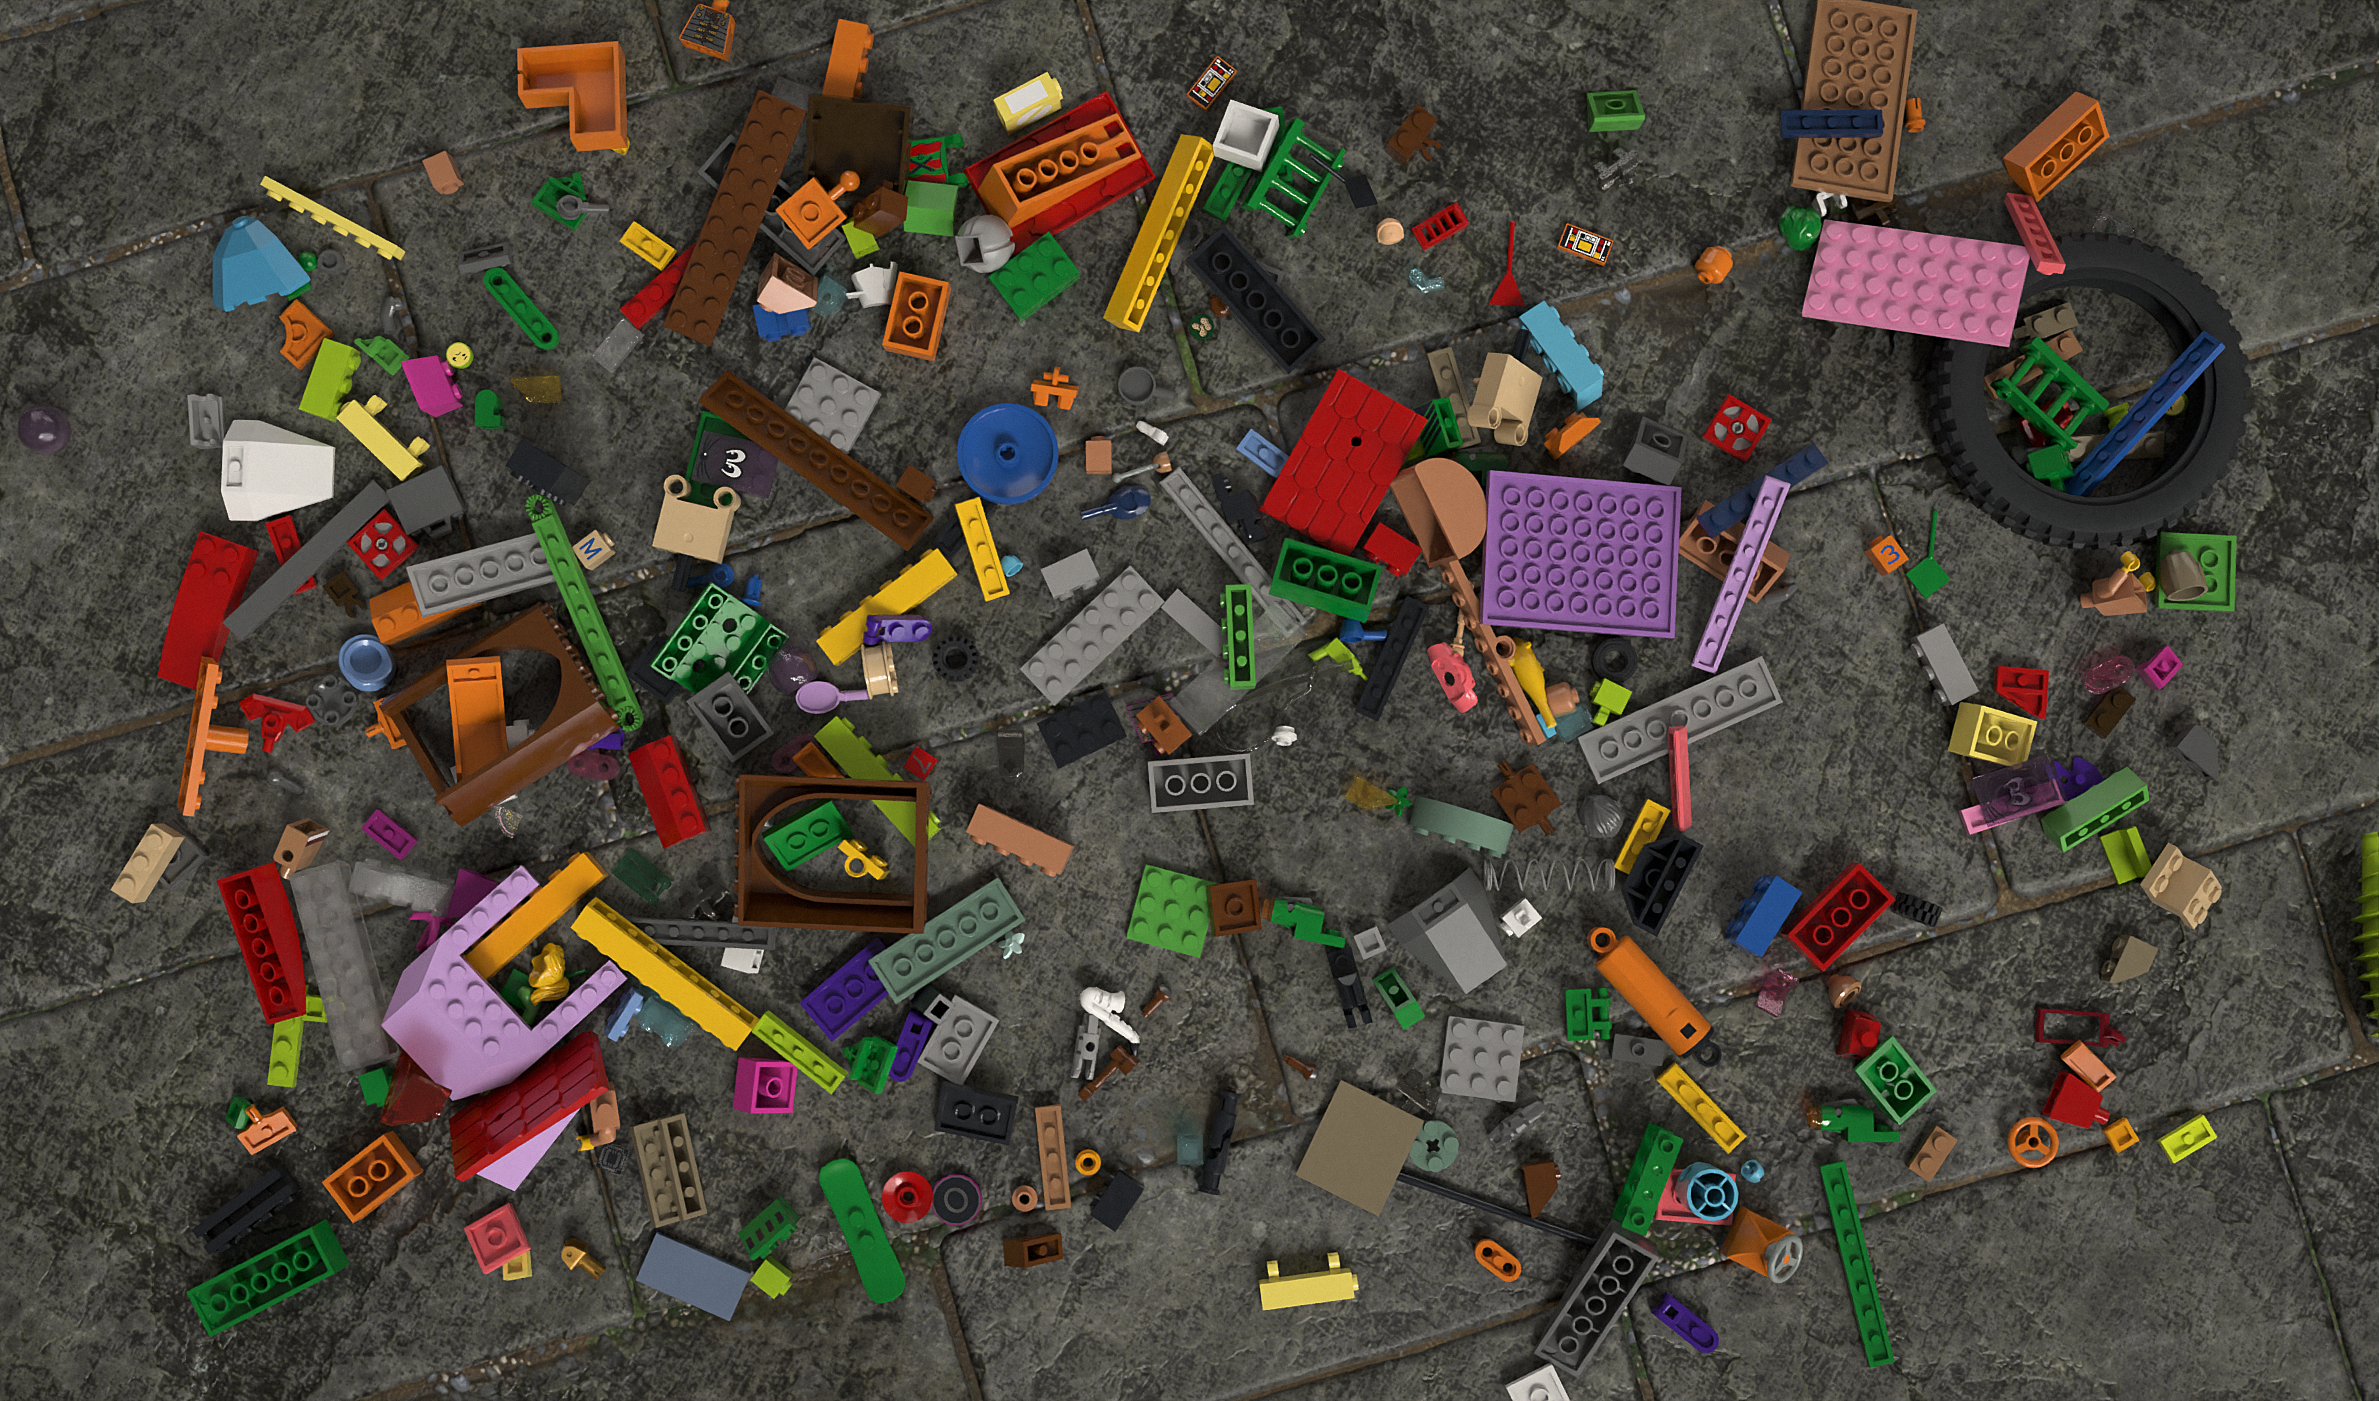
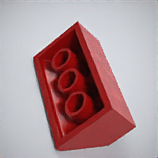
M676 736L664 737L628 754L663 849L712 831Z

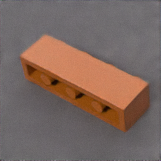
M843 19L838 20L822 94L861 98L863 92L862 73L866 74L869 63L868 58H866L867 50L872 49L874 34H871L867 24Z

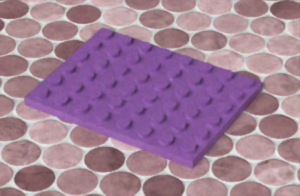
M1487 471L1485 496L1487 503V527L1483 536L1479 624L1675 638L1681 487Z

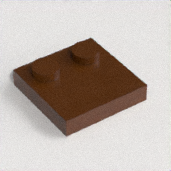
M1256 879L1206 886L1211 934L1213 937L1262 929Z

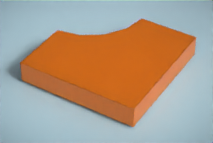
M295 299L279 316L286 329V340L280 353L299 370H302L319 352L324 338L330 340L335 335L326 324L298 299Z

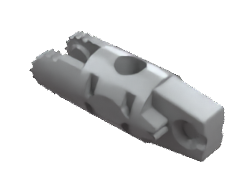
M1085 1013L1082 1026H1078L1071 1069L1072 1078L1079 1077L1083 1059H1087L1085 1067L1086 1079L1093 1080L1101 1028H1098L1099 1018L1091 1013Z

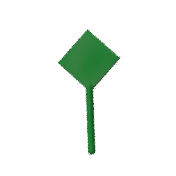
M1937 510L1932 512L1928 556L1905 574L1924 599H1927L1951 580L1933 558Z
M514 968L500 995L507 1002L525 1011L526 1007L517 995L518 990L522 986H528L534 990L537 988L530 986L528 975ZM587 969L568 973L564 976L567 979L586 974Z

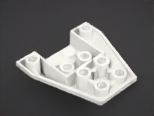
M233 420L223 440L221 493L229 520L259 521L333 498L335 447L259 420Z

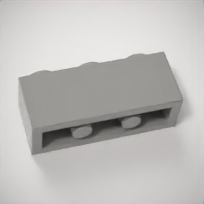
M1944 623L1910 638L1912 643L1910 645L1911 651L1916 658H1920L1924 666L1922 667L1923 674L1934 685V695L1939 703H1943L1944 706L1953 705L1979 692Z

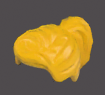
M548 943L543 948L542 953L532 959L534 968L529 976L530 986L537 988L530 996L534 1006H537L542 1001H553L565 997L569 991L570 984L564 976L566 970L565 960L563 959L564 951L559 945Z

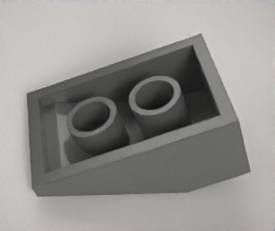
M729 671L686 701L732 763L774 734L772 725Z

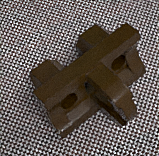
M1894 194L1891 202L1871 200L1873 205L1867 206L1863 199H1859L1851 204L1850 211L1854 218L1853 223L1863 225L1874 224L1878 227L1889 228L1890 221L1888 217L1897 213L1896 203L1899 202V198Z

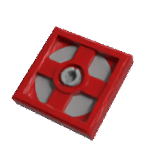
M1728 394L1701 438L1745 464L1772 419Z
M383 509L346 542L378 579L382 581L420 548L416 541L406 534L404 528L387 509Z

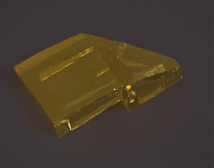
M560 376L510 379V384L524 394L525 398L530 402L550 403L562 401Z
M1359 776L1356 777L1344 797L1365 811L1395 804L1398 801L1395 797Z

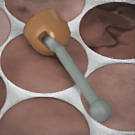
M1167 451L1157 454L1150 465L1122 474L1114 473L1112 475L1113 482L1119 483L1123 478L1153 468L1160 473L1172 471Z

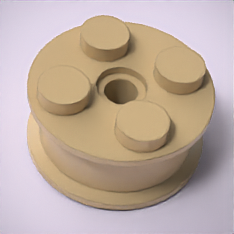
M882 641V645L866 648L864 644H861L863 671L869 699L872 700L873 695L890 693L891 696H894V693H898V685L891 643Z

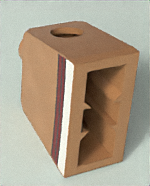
M310 818L288 824L273 856L274 861L281 864L278 870L279 876L291 880L295 871L308 867L330 829Z

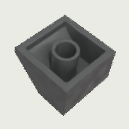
M1642 416L1627 450L1623 466L1635 473L1648 476L1658 483L1670 486L1682 464L1689 436Z

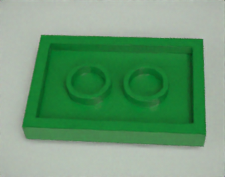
M823 798L761 833L764 841L787 872L854 835L852 828L831 798Z

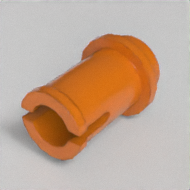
M1915 98L1908 99L1905 102L1907 117L1905 127L1911 133L1922 131L1926 121L1922 119L1921 99L1917 98L1916 102Z

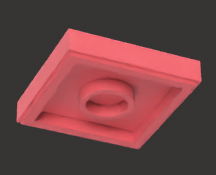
M506 1203L464 1228L483 1274L494 1271L532 1249L512 1203Z

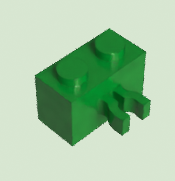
M2057 444L2028 454L2030 462L2026 463L2029 475L2046 486L2051 485L2053 489L2067 493L2063 481L2075 477L2068 453Z

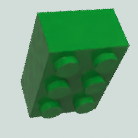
M1048 232L988 278L991 285L1021 323L1079 280L1080 272L1050 232Z

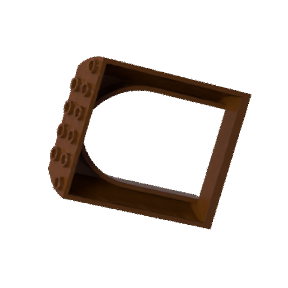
M538 602L447 659L490 657L511 650H535L559 659L562 674L557 702L544 724L522 743L452 787L449 786L404 711L411 704L448 682L446 660L380 701L382 704L379 705L382 713L392 718L435 790L437 796L434 797V800L439 806L443 805L449 817L461 827L620 728L616 721L619 719L617 712L612 706L607 707L603 700L606 698L604 691L591 679L594 677L591 670L578 658L581 654L573 643L571 644L566 638L568 633L563 625L552 617L555 615V612L548 602Z
M740 774L739 777H736L735 791L739 792V802H736L735 817H739V827L735 829V842L739 843V852L735 853L734 865L735 868H739V873L734 882V891L738 893V902H735L734 917H738V926L924 934L927 922V905L930 902V895H927L929 802L932 798L930 782ZM839 798L916 802L914 895L826 891L800 885L783 875L769 861L758 839L765 823L781 809L807 799Z

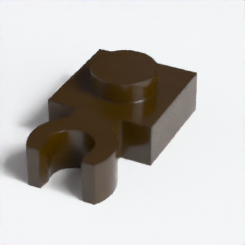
M342 571L322 586L337 607L346 605L345 612L349 617L354 619L357 617L353 612L355 605H359L361 610H367L365 602L356 599L355 596L360 593V590L346 572Z

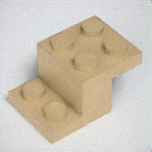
M2170 843L2166 845L2140 884L2152 903L2178 915L2183 923L2192 929H2195L2198 924L2205 920L2208 908L2219 899L2222 889L2210 869L2184 857L2178 847Z

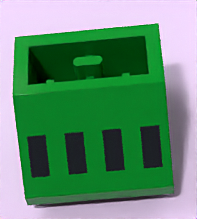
M779 1196L739 1231L738 1235L753 1261L759 1256L764 1259L779 1245L776 1242L778 1239L784 1242L798 1229L796 1223L801 1218L786 1200Z

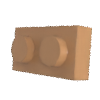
M1933 1125L1906 1167L1930 1182L1958 1140L1940 1127Z

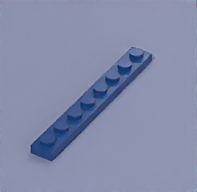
M2203 331L2074 470L2075 477L2063 482L2067 494L2087 497L2226 347L2219 340Z

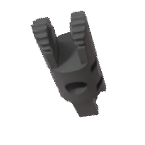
M1536 1101L1524 1109L1522 1107L1518 1108L1512 1115L1500 1121L1501 1123L1487 1136L1496 1149L1512 1140H1516L1523 1132L1535 1126L1533 1122L1545 1113L1546 1106L1542 1102Z

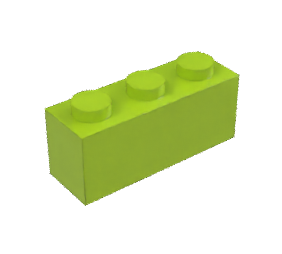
M324 338L299 410L336 423V417L340 414V409L344 405L345 395L352 388L351 378L354 370H357L360 365L361 352L353 347Z

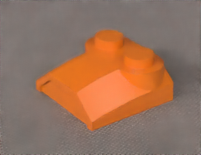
M1575 411L1564 420L1566 426L1561 430L1555 427L1544 436L1547 440L1544 445L1549 450L1548 454L1554 461L1594 430L1601 423L1600 419L1587 418L1583 412L1578 415Z

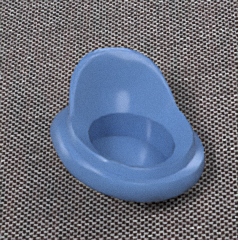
M360 634L347 640L340 648L338 654L340 670L355 688L366 692L377 691L388 685L394 678L396 673L395 658L387 644H382L378 637Z

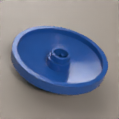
M996 404L975 414L965 425L958 440L957 461L963 479L977 495L997 504H1019L1039 495L1053 479L1058 465V444L1051 426L1036 411L1019 404Z

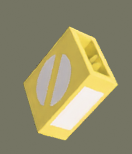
M1048 72L993 100L997 115L1008 136L1062 109L1060 102L1063 99L1061 87L1056 78H1050Z

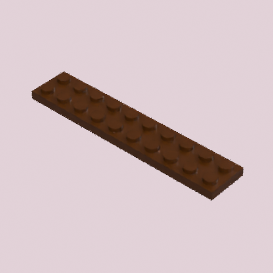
M758 90L664 322V327L705 345L712 346L806 116V110L762 90Z
M729 370L701 395L698 401L700 404L908 551L935 518Z

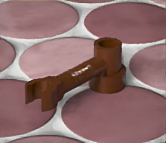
M1121 1045L1118 1046L1110 1054L1113 1060L1078 1093L1079 1097L1084 1102L1087 1101L1117 1069L1126 1076L1140 1061L1133 1054L1130 1055Z

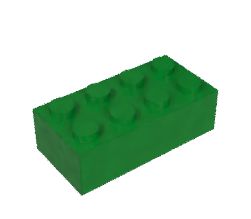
M1285 538L1268 594L1366 623L1383 567Z

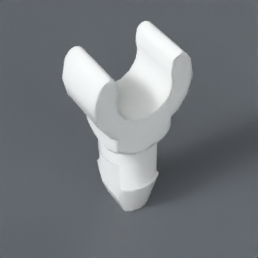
M1139 421L1136 425L1141 432L1163 446L1169 438L1165 432L1149 425L1147 422Z

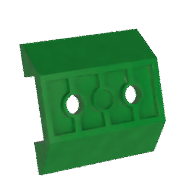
M710 582L649 666L670 680H675L694 694H697L729 671L744 691L749 694L787 642L789 636L734 596ZM728 618H733V627L729 630H724L723 622ZM696 660H704V666L701 670L694 671L692 669L693 663Z

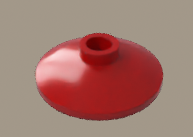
M904 1171L897 1173L887 1181L883 1188V1207L887 1214L898 1222L913 1223L919 1221L931 1209L933 1203L932 1187L925 1177L916 1172ZM907 1191L912 1192L913 1199L906 1200L904 1193Z

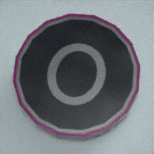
M950 1174L943 1177L935 1185L932 1209L941 1222L950 1226H961L969 1223L977 1216L981 1207L982 1193L979 1185L971 1177L962 1174Z

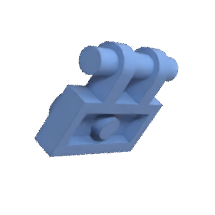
M631 985L628 992L623 993L620 998L621 1003L615 1013H611L607 1019L609 1022L604 1029V1033L615 1042L619 1036L623 1037L630 1026L628 1022L632 1015L638 1014L643 1006L644 1001L642 999L644 997L638 988Z

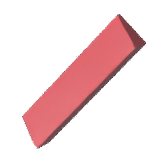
M1676 726L1668 727L1667 729L1672 821L1676 829L1685 831L1692 825L1687 727Z

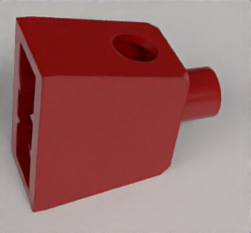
M1847 1008L1836 1055L1862 1061L1877 1046L1881 1022L1873 1014Z
M2060 1071L2040 1115L2089 1129L2093 1120L2104 1125L2109 1119L2110 1111L2100 1107L2103 1099L2100 1093L2074 1075Z

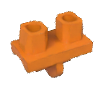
M1055 366L1054 373L1044 372L1043 379L1052 380V382L1034 379L1031 384V391H1034V404L1047 406L1049 394L1059 395L1057 408L1070 410L1074 398L1078 394L1079 386L1059 383H1068L1069 376L1060 374L1061 367Z

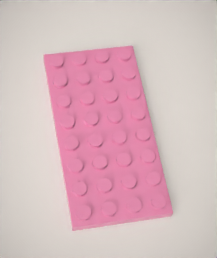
M1825 219L1804 301L1802 317L2009 347L2030 255L2025 246Z

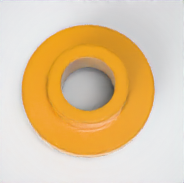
M1086 1149L1077 1155L1075 1165L1081 1174L1093 1175L1099 1170L1101 1159L1097 1152ZM1091 1158L1093 1164L1089 1167L1085 1166L1083 1160Z

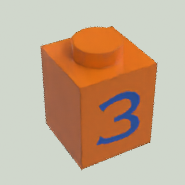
M1881 535L1877 536L1868 543L1870 548L1864 551L1881 576L1891 573L1909 560L1892 535L1884 538Z

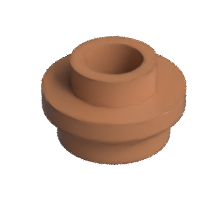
M1027 1185L1018 1187L1012 1195L1013 1205L1016 1209L1023 1212L1032 1210L1038 1201L1036 1191ZM1023 1194L1028 1195L1029 1202L1022 1203L1020 1196Z

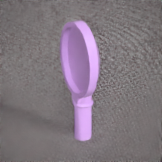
M823 681L805 684L796 694L798 706L802 710L814 714L831 711L837 707L840 701L869 699L868 690L839 691L835 685Z

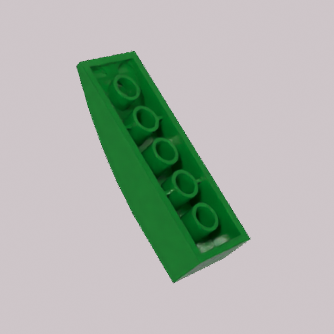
M325 1219L186 1293L209 1337H212L337 1273L350 1265L329 1222Z

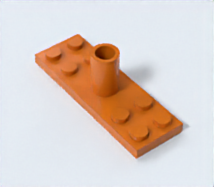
M201 656L177 807L182 815L194 816L195 809L199 810L201 794H198L199 784L203 785L205 780V769H202L205 750L245 754L249 737L248 729L209 724L211 710L216 709L218 703V694H215V686L221 683L222 669H219V664L213 658Z

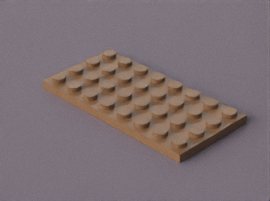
M1816 0L1801 110H1882L1883 135L1873 138H1797L1791 187L1874 201H1892L1918 10L1861 0Z

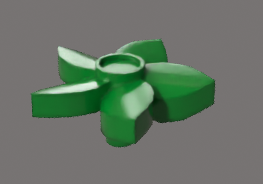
M1401 787L1398 791L1388 790V796L1391 801L1387 803L1385 808L1390 810L1395 808V813L1398 817L1402 815L1403 806L1409 807L1412 805V802L1406 798L1408 794L1407 788Z

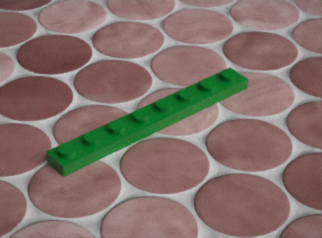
M1844 1160L1818 1165L1867 1366L1873 1368L1894 1363L1895 1360L1846 1163Z

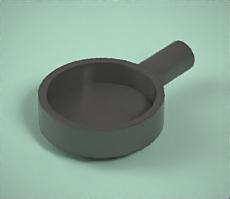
M1131 367L1125 370L1118 382L1120 396L1125 402L1134 406L1148 403L1153 396L1173 400L1175 393L1173 390L1156 386L1152 373L1143 367Z

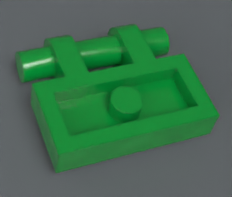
M1607 987L1597 988L1598 998H1591L1590 988L1564 989L1567 1041L1593 1040V1030L1600 1031V1039H1610L1612 1021L1609 1020L1608 1006H1611V998L1608 997ZM1592 1007H1598L1599 1021H1593Z

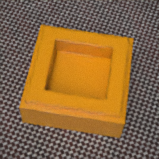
M2124 1117L2102 1129L2103 1134L2115 1153H2119L2139 1141L2127 1118Z

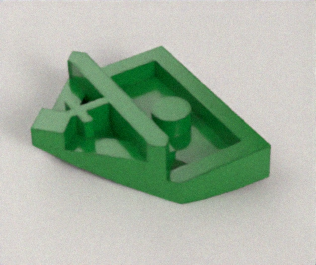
M577 172L572 173L573 176L555 179L548 177L549 182H546L531 201L532 206L575 232L587 213H581L577 219L567 220L558 214L556 208L559 199L566 195H572L580 198L582 202H587L581 174Z
M874 1036L872 1038L864 1037L861 1042L843 1048V1055L848 1058L851 1069L849 1079L857 1080L859 1085L874 1094H882L898 1046L879 1036Z

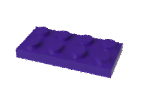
M880 937L873 940L800 1002V1005L831 1042L889 995L868 960L888 948Z

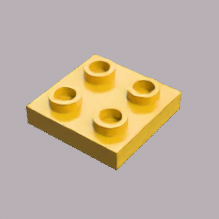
M844 839L838 846L841 851L849 856L845 861V870L848 875L861 877L869 872L877 880L884 879L890 872L886 868L888 863L877 854L871 856L866 852L868 847L859 839ZM856 858L864 864V868L860 873H856L851 866Z

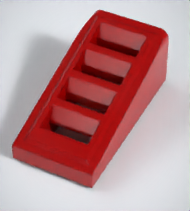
M1455 202L1415 226L1411 231L1424 252L1467 228L1469 222L1459 204ZM1453 213L1458 222L1457 225L1452 221L1450 214ZM1443 218L1449 227L1447 231L1440 221ZM1432 224L1436 225L1438 231L1440 232L1439 236L1435 234L1433 228L1431 227ZM1425 228L1432 239L1429 242L1422 232Z

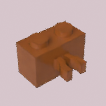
M1160 696L1135 715L1138 718L1135 724L1145 735L1150 732L1155 738L1152 744L1161 754L1166 751L1170 755L1192 736L1191 732Z

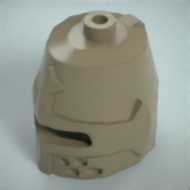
M2175 549L2169 551L2166 558L2160 561V582L2168 600H2192L2201 597L2207 592L2208 586L2202 566L2190 552L2179 553V550Z

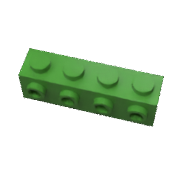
M1251 584L1225 585V593H1220V607L1225 608L1226 618H1221L1222 633L1227 635V643H1222L1223 659L1228 658V668L1223 669L1224 684H1229V690L1255 689Z
M2128 767L2115 772L2108 779L2092 786L2085 793L2069 800L2067 804L2055 811L2049 812L2042 818L2044 834L2064 853L2148 802L2147 784Z

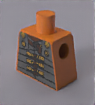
M713 0L711 7L698 4L679 36L682 45L729 61L735 30L734 18L726 13L729 1Z

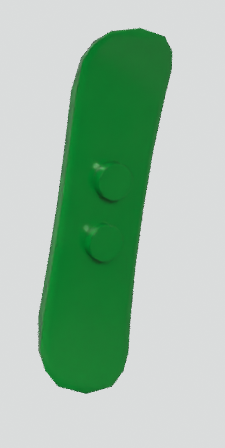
M845 1158L831 1161L821 1168L819 1183L845 1236L865 1291L869 1298L878 1304L892 1302L903 1293L905 1276L878 1218L863 1177L853 1161Z

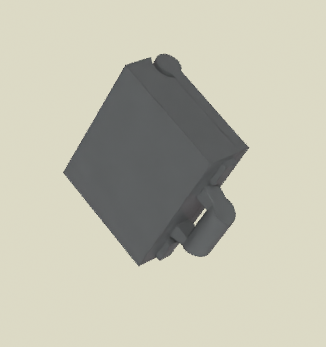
M443 465L386 491L406 534L413 537L423 533L424 530L434 540L448 535L454 531L452 517L456 518L464 514L465 511H468L449 469ZM444 521L446 522L445 525L432 530L433 526Z

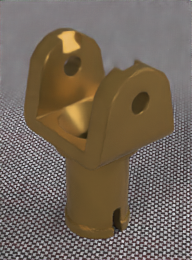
M576 1238L566 1240L561 1252L562 1260L571 1270L575 1267H580L592 1276L594 1280H597L607 1267L589 1255L588 1244Z

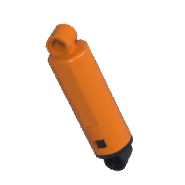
M1595 927L1591 929L1587 936V943L1592 950L1600 955L1595 962V967L1680 1059H1685L1692 1054L1694 1061L1705 1067L1717 1065L1722 1057L1721 1049L1717 1044L1709 1040L1715 1028L1628 935L1617 940L1613 931L1608 928ZM1599 933H1604L1607 936V943L1603 947L1597 946L1595 941ZM1705 1047H1710L1712 1050V1056L1708 1060H1703L1701 1057V1051Z

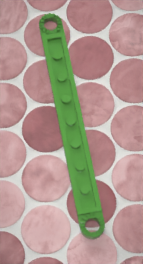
M542 494L532 495L526 501V512H528L532 520L534 531L602 690L606 695L608 704L617 712L619 716L617 723L627 732L634 731L642 726L644 721L643 713L551 499ZM537 500L544 503L545 510H543V513H539L535 508ZM627 712L634 715L635 722L633 725L626 721L625 715Z

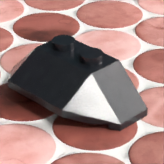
M1682 834L1643 844L1620 889L1633 925L1656 937L1658 936L1703 845Z

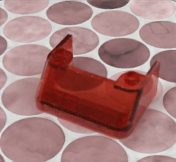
M403 1049L393 1071L379 1122L392 1126L431 1122L434 1118L438 1119L444 1109V1103L451 1095L452 1090L435 1083Z

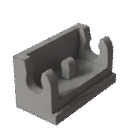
M195 394L187 395L191 445L200 449L223 448V440L226 436L223 397H218L214 394H206L204 397Z

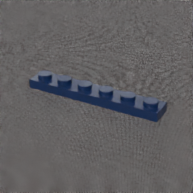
M1813 443L1704 512L1697 520L1709 537L1713 539L1750 515L1765 475L1790 483L1789 489L1825 467L1828 461Z

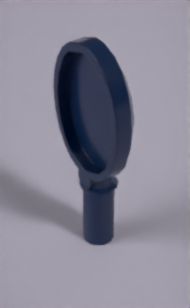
M1123 487L1110 496L1107 504L1082 510V519L1087 520L1101 515L1105 516L1108 513L1118 519H1133L1147 511L1151 503V497L1147 490L1142 487Z

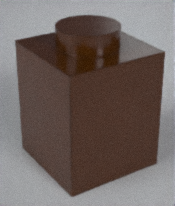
M910 464L896 484L899 490L923 505L926 501L930 502L938 490L935 488L937 485L935 480Z

